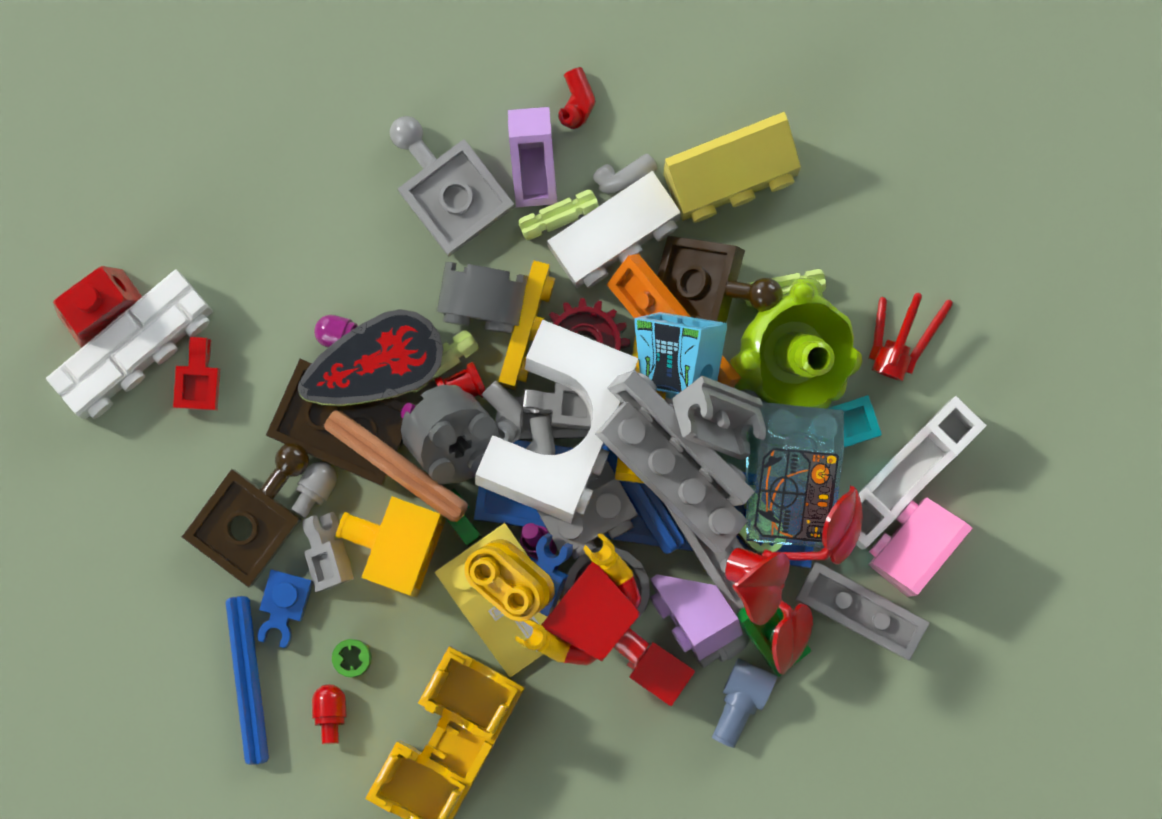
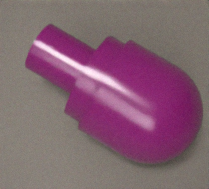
M325 315L317 321L314 335L319 344L329 348L337 340L358 327V325L348 318L337 315Z
M528 523L522 528L520 545L529 557L538 560L539 558L536 553L537 543L542 536L549 532L547 528L533 523ZM552 539L549 549L556 555L557 546Z

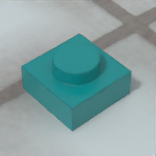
M869 395L827 409L840 450L882 436Z

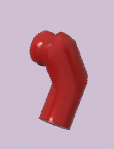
M582 67L574 68L564 74L571 96L565 107L560 108L558 118L563 126L570 129H576L584 125L596 103L595 96Z

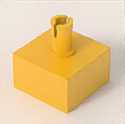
M391 496L380 525L344 512L337 528L336 537L371 549L361 578L417 598L446 518L440 513Z

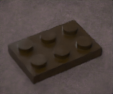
M299 359L266 436L283 444H299L309 455L383 486L388 475L325 430L324 424L333 411H342L398 452L403 442L401 434L403 418L401 417V411L405 403L393 398L345 406L321 405L305 401L299 395L298 386L312 363Z

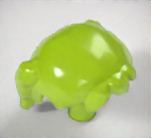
M813 278L796 279L789 293L783 294L782 299L776 306L764 312L759 311L743 333L740 352L729 362L741 376V379L733 388L740 391L745 389L754 391L766 403L787 415L799 414L806 409L812 412L826 410L832 401L839 400L844 395L847 379L855 374L862 365V354L853 347L854 334L851 321L823 297L819 281Z

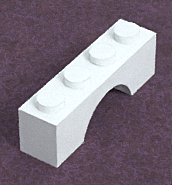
M957 396L949 400L859 492L863 519L860 536L856 545L861 550L867 548L897 518L913 498L987 426Z

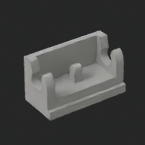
M701 376L672 398L683 439L740 460L750 455V444L746 436L751 427L754 429L753 434L756 438L760 440L765 439L766 427L760 410L763 406L760 398L705 376Z

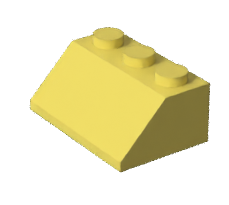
M785 112L665 159L664 178L674 203L681 212L680 217L682 221L692 218L694 223L703 221L717 214L715 208L729 202H731L732 207L741 206L756 198L754 193L770 187L771 192H775L795 182L793 177L798 175L801 166Z

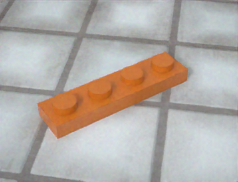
M639 253L628 255L606 284L634 319L659 312L691 317ZM722 355L717 382L733 388L741 379V376Z

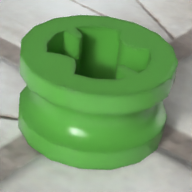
M347 639L341 641L332 652L333 667L339 674L345 677L360 676L371 665L372 655L370 649L360 640ZM353 646H356L361 650L358 658L362 661V664L358 669H355V666H350V670L342 665L345 662V657L341 653L346 647L352 651Z

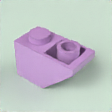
M658 574L650 579L655 594L650 596V599L663 619L670 616L677 626L672 630V633L684 652L692 649L698 660L701 661L743 635L738 617L716 585Z

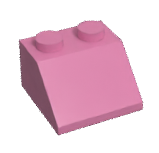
M927 497L922 499L919 504L912 500L896 518L901 525L891 537L884 533L869 551L874 558L868 565L906 597L916 596L921 592L973 529L965 521Z

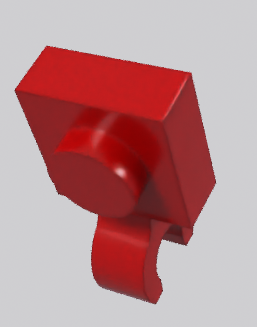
M190 337L188 366H176L173 408L218 411L220 369L208 367L211 356V339Z

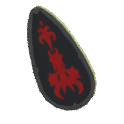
M403 309L384 312L362 323L321 353L309 366L299 382V395L308 402L321 405L345 406L394 398L418 390L433 379L441 366L443 346L440 333L430 320L417 312Z

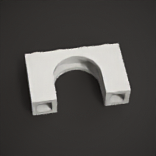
M542 320L527 354L525 370L565 385L575 391L588 408L591 428L579 445L570 451L557 455L538 454L492 435L475 474V485L570 524L576 512L584 515L593 490L586 488L592 473L601 475L609 455V451L603 449L604 443L595 433L621 405V402L607 387L618 375L636 370L638 358Z

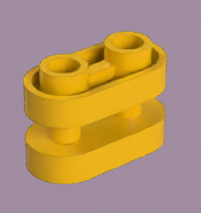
M497 539L489 542L473 552L465 562L464 572L468 583L511 620L524 621L525 619L532 618L548 606L554 597L555 589L551 577L507 540Z

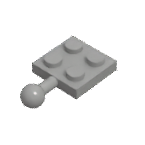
M400 117L390 127V138L398 148L409 149L423 170L400 186L398 192L447 256L450 257L515 208V204L465 139L436 159L422 140L423 129L421 124L413 117Z

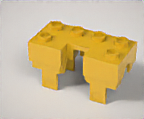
M449 646L418 704L425 707V710L441 716L429 743L425 745L421 752L401 740L397 741L365 799L403 819H454L526 687Z

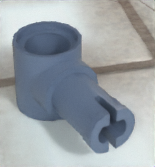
M738 658L722 692L726 694L724 701L727 703L712 738L724 745L735 748L750 714L755 715L757 709L762 710L776 682L777 675Z

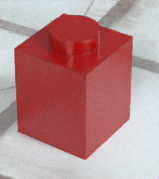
M654 642L643 652L634 665L630 661L627 663V666L633 669L629 678L671 707L695 673V670Z

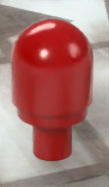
M325 684L320 686L313 694L312 719L315 720V726H321L322 745L339 744L338 725H344V718H347L346 697L338 686Z

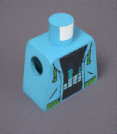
M664 312L635 318L640 373L649 377L656 385L658 391L666 392L665 401L673 404V397L701 376L717 381L727 323Z

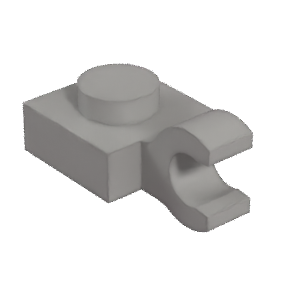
M556 382L554 393L525 390L523 400L525 414H552L551 426L590 430L591 420L588 408L582 398L569 387Z
M334 512L320 516L322 527L319 524L317 515L303 520V529L311 545V549L304 551L315 592L327 590L354 579L343 538L334 540L339 525Z

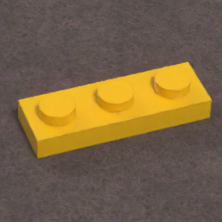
M533 260L526 284L519 326L514 325L498 381L505 388L516 390L519 381L525 383L527 381L530 371L525 370L529 343L530 340H534L540 324L544 320V318L538 316L542 300L550 301L556 278L549 276V264Z

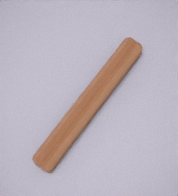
M335 410L330 414L324 424L325 430L448 520L457 522L462 518L468 508L467 502L442 484L435 482L427 473L342 411Z

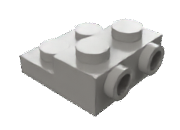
M607 460L601 475L592 473L586 488L593 490L584 515L576 512L570 524L537 510L548 532L553 535L552 539L559 552L563 545L567 543L573 545L571 556L574 560L585 554L583 550L585 545L590 550L596 548L593 541L599 538L597 534L602 533L605 535L608 533L610 538L614 539L634 528L631 520L636 518L638 514L619 480H615V474Z

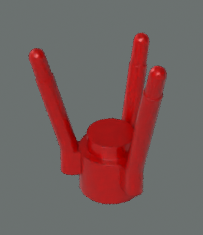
M918 292L914 294L896 342L887 339L885 346L882 345L887 299L881 297L878 302L873 346L868 359L874 361L871 370L898 381H903L906 373L912 374L917 360L946 318V315L953 306V302L951 300L945 301L911 354L908 355L911 348L906 346L905 343L916 317L922 294Z

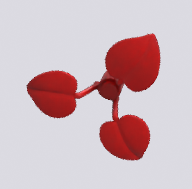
M850 485L849 492L844 494L830 510L824 523L822 533L824 548L821 551L772 552L765 549L762 555L743 548H736L727 560L725 568L726 578L729 581L735 582L732 587L741 598L751 622L757 625H764L778 608L783 612L784 619L776 626L772 640L773 660L780 674L785 675L788 669L799 659L808 644L813 627V616L808 605L800 603L793 610L790 605L781 600L782 589L785 587V581L789 573V560H826L830 557L832 563L841 564L851 554L859 539L863 519L862 503L859 493L854 486Z

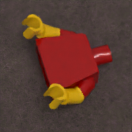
M599 533L597 535L603 541L600 551L593 553L586 545L583 548L585 554L592 560L591 564L541 625L531 619L524 620L525 623L532 626L533 632L530 638L525 640L515 636V640L528 649L537 650L559 663L585 666L592 664L596 659L603 661L613 648L634 665L650 645L630 628L641 614L637 610L641 602V596L633 572L615 552V547L610 540L602 533Z

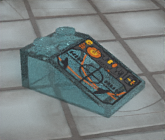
M762 402L763 406L760 410L766 427L765 439L760 440L756 438L753 434V427L748 430L746 436L750 444V455L746 457V483L755 491L746 502V519L748 520L746 523V541L824 548L822 542L824 523L830 510L838 501L844 456L843 410Z

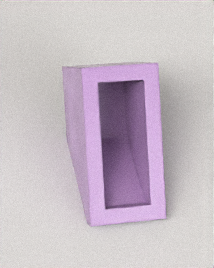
M549 107L508 110L509 144L516 208L553 205L557 203L550 109Z

